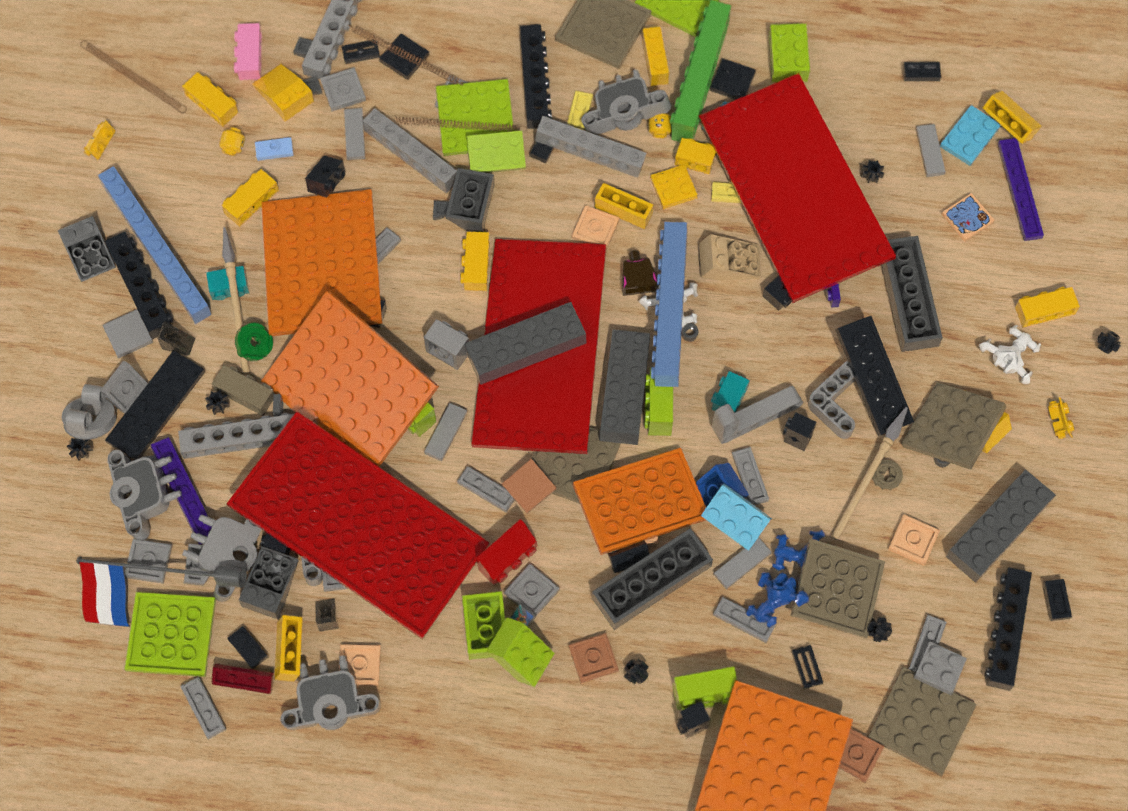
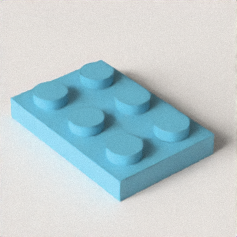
M971 105L942 141L940 147L971 166L1000 129L1001 125Z
M726 484L720 487L701 515L748 551L772 519Z

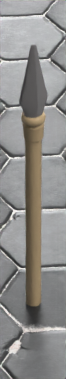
M224 227L222 256L229 280L237 334V331L243 327L236 283L235 254ZM240 357L242 374L250 373L248 360Z
M907 407L903 409L887 428L879 451L831 535L833 539H839L883 457L893 445V441L899 437Z

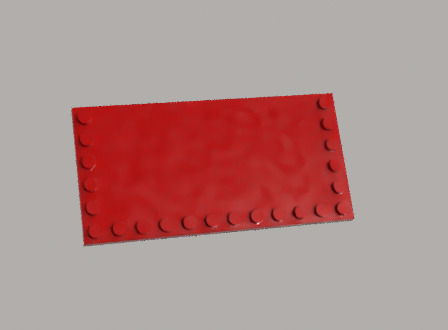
M799 73L699 116V120L792 303L896 259L889 241Z
M495 239L484 336L571 302L586 333V344L480 385L479 383L472 448L574 454L588 453L606 244Z
M297 411L227 502L228 507L421 639L427 634L477 563V557L490 544V542Z

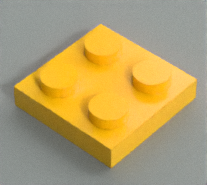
M685 164L650 175L651 182L663 209L698 198Z

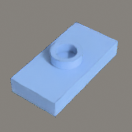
M291 137L255 142L257 161L294 156Z

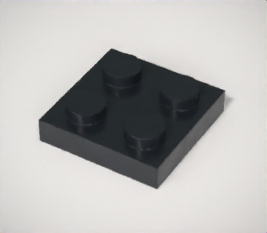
M400 33L393 41L390 51L386 49L379 57V62L408 80L420 67L417 64L419 59L421 58L419 63L421 65L422 61H425L430 54L428 50Z
M722 58L710 91L735 100L742 98L749 91L756 74V69Z

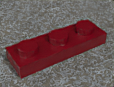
M214 663L212 667V685L271 694L274 673Z

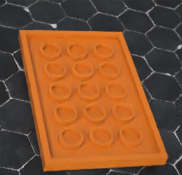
M681 448L575 481L572 484L600 555L706 521L701 516L706 506Z

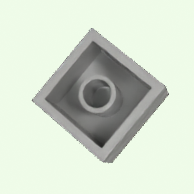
M436 319L424 336L426 352L458 370L468 357L465 343L469 342V338L464 332L452 329L451 325L447 322H441Z

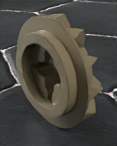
M882 460L872 479L875 482V486L881 487L882 490H892L901 483L903 472L894 461ZM890 469L889 475L892 476V478L889 477L888 480L884 481V475L882 474H885L886 471Z

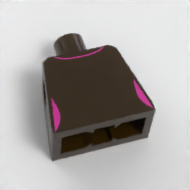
M637 250L629 252L630 260L623 261V296L656 292L658 289L657 277L650 259L641 258L640 252Z

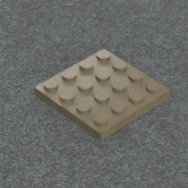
M577 0L555 39L557 42L620 69L651 16V10L629 0Z
M937 382L901 444L903 448L971 470L1004 413L1006 404Z
M590 427L587 454L534 451L531 459L557 488L552 494L580 504L572 485L573 482L611 470L621 443L600 441V430Z
M809 539L796 594L800 591H805L809 596V601L800 607L794 601L790 616L867 638V628L872 620L885 561Z
M903 667L868 738L942 777L977 704L954 692L952 695H949L914 679L915 672Z

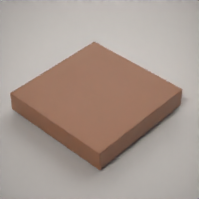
M532 459L502 483V486L527 514L557 489Z
M606 633L568 645L581 684L619 672Z
M850 728L839 769L866 783L885 746Z

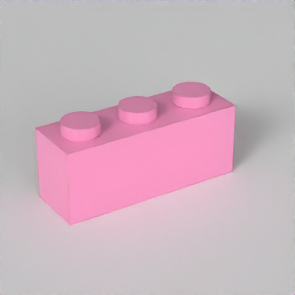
M238 24V31H235L237 47H234V54L237 62H234V72L238 73L239 80L260 79L262 48L260 24Z

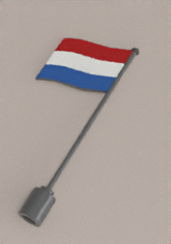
M82 557L76 559L77 564L80 565L82 576V611L85 622L130 627L127 618V585L124 567L214 577V580L220 586L238 588L244 587L247 577L246 569L241 567L221 565L215 570V573L88 560L82 559Z

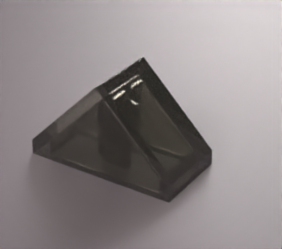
M163 322L157 338L162 350L171 352L174 350L179 354L187 356L190 355L195 341L194 337L167 322Z
M335 598L316 601V625L319 632L339 629Z

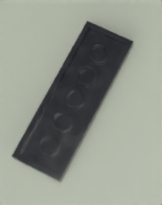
M872 316L835 329L877 435L886 434L887 428L905 407L908 409L902 427L914 423Z
M173 350L106 438V443L120 450L133 460L141 458L204 375L205 370Z

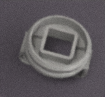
M85 384L82 388V398L72 401L63 410V426L70 436L82 440L95 439L108 433L116 422L114 406L100 391L103 386ZM91 415H97L94 422Z

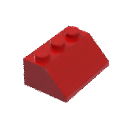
M521 519L477 557L478 570L494 586L497 583H502L512 569L514 571L522 565V560L526 557L530 558L537 551V540Z

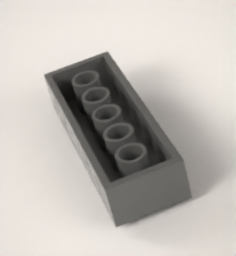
M911 236L890 239L888 241L896 255V259L882 264V269L901 351L906 352L939 347L943 337L919 237Z
M570 302L465 343V348L481 385L586 344V333Z
M612 330L600 441L638 445L650 333Z
M1025 469L949 550L946 558L976 583L1042 513L1056 495Z
M690 528L592 591V600L613 630H615L712 567L713 559Z

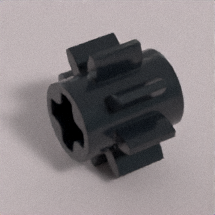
M868 160L867 166L863 165L862 171H864L862 178H866L868 183H878L879 178L884 177L885 173L882 172L884 166H881L878 160L872 162Z
M1108 330L1106 334L1101 332L1097 338L1098 348L1104 353L1117 352L1121 347L1120 336L1113 331Z
M221 390L214 393L211 391L209 398H205L206 402L209 403L206 405L207 410L212 409L214 415L220 412L224 414L225 408L229 407V403L226 402L229 398L227 395L222 396Z
M71 438V444L67 445L71 458L75 455L78 461L84 457L89 458V451H93L92 447L89 446L90 441Z
M883 617L878 619L872 618V622L869 623L867 628L868 636L873 637L875 642L888 641V637L892 634V624L887 623L886 618Z
M635 659L630 660L624 667V670L627 672L624 677L633 684H636V682L641 684L648 678L649 674L646 670L649 666L640 659H637V661Z

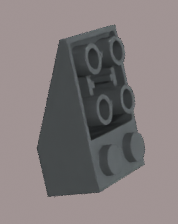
M93 216L58 230L81 282L116 268Z
M261 547L239 597L241 607L278 620L286 603L299 560Z

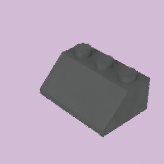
M458 168L445 218L464 230L483 232L495 186L494 174Z

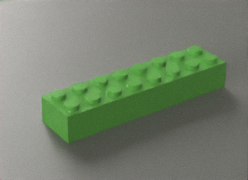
M710 0L709 7L705 6L704 18L700 22L698 29L699 34L694 41V51H691L689 67L687 66L685 70V80L681 83L680 96L676 99V109L671 115V140L681 142L682 138L694 139L700 121L699 116L702 114L729 26L731 5Z

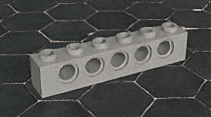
M331 0L303 61L302 69L304 75L310 77L317 76V79L320 80V78L330 74L332 61L337 58L338 48L340 45H343L345 32L349 31L351 19L353 16H356L358 3L362 2V0Z
M374 108L363 120L366 133L443 192L447 193L453 187L457 170Z
M542 116L535 137L536 142L637 178L646 156V152Z
M282 413L276 417L263 416L256 420L243 419L241 422L233 423L228 421L222 423V425L214 426L207 424L202 428H184L178 431L180 453L183 459L269 447L294 414ZM277 426L282 427L277 432L272 431ZM257 429L262 430L260 434H253ZM238 432L243 433L240 437H234ZM218 435H224L221 440H215ZM205 438L203 442L196 443L197 439Z

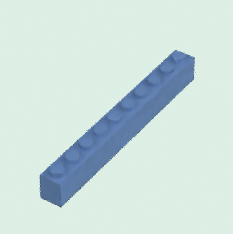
M113 166L99 174L98 177L102 186L193 322L197 324L209 317L211 312L207 303L115 167Z
M665 222L664 230L661 229L660 241H663V244L659 246V255H662V259L658 261V270H661V274L657 276V285H660V289L656 291V300H659V304L655 306V316H658V320L654 321V331H657V335L653 337V347H656V351L652 352V363H655V367H651V379H655V386L679 387L687 222Z

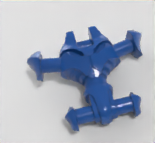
M823 530L810 531L809 533L812 539L817 541L825 537ZM786 534L777 535L776 538L779 539V542L774 550L776 563L772 564V567L781 571L785 569L783 563L786 560L798 563L802 570L808 542L798 551L794 547H786V542L789 539Z
M764 572L761 573L758 585L767 587L768 600L762 602L758 609L755 608V605H749L746 615H753L758 622H766L767 627L771 628L777 624V617L772 616L776 608L790 604L791 601H795L798 607L808 603L809 596L805 591H800L796 594V580L792 577L788 579L785 573H780L772 580L770 573Z

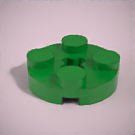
M249 323L237 331L235 347L238 356L249 361H260L271 352L273 338L264 329L263 325ZM254 338V340L258 342V344L252 346L250 340Z

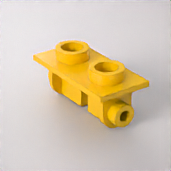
M106 120L97 125L92 135L94 139H90L84 147V153L88 156L92 154L97 160L100 159L116 132Z
M1059 397V403L1051 401L1048 406L1051 419L1059 418V421L1053 422L1055 436H1058V439H1064L1069 434L1073 438L1072 431H1075L1072 420H1068L1067 414L1070 413L1068 404Z

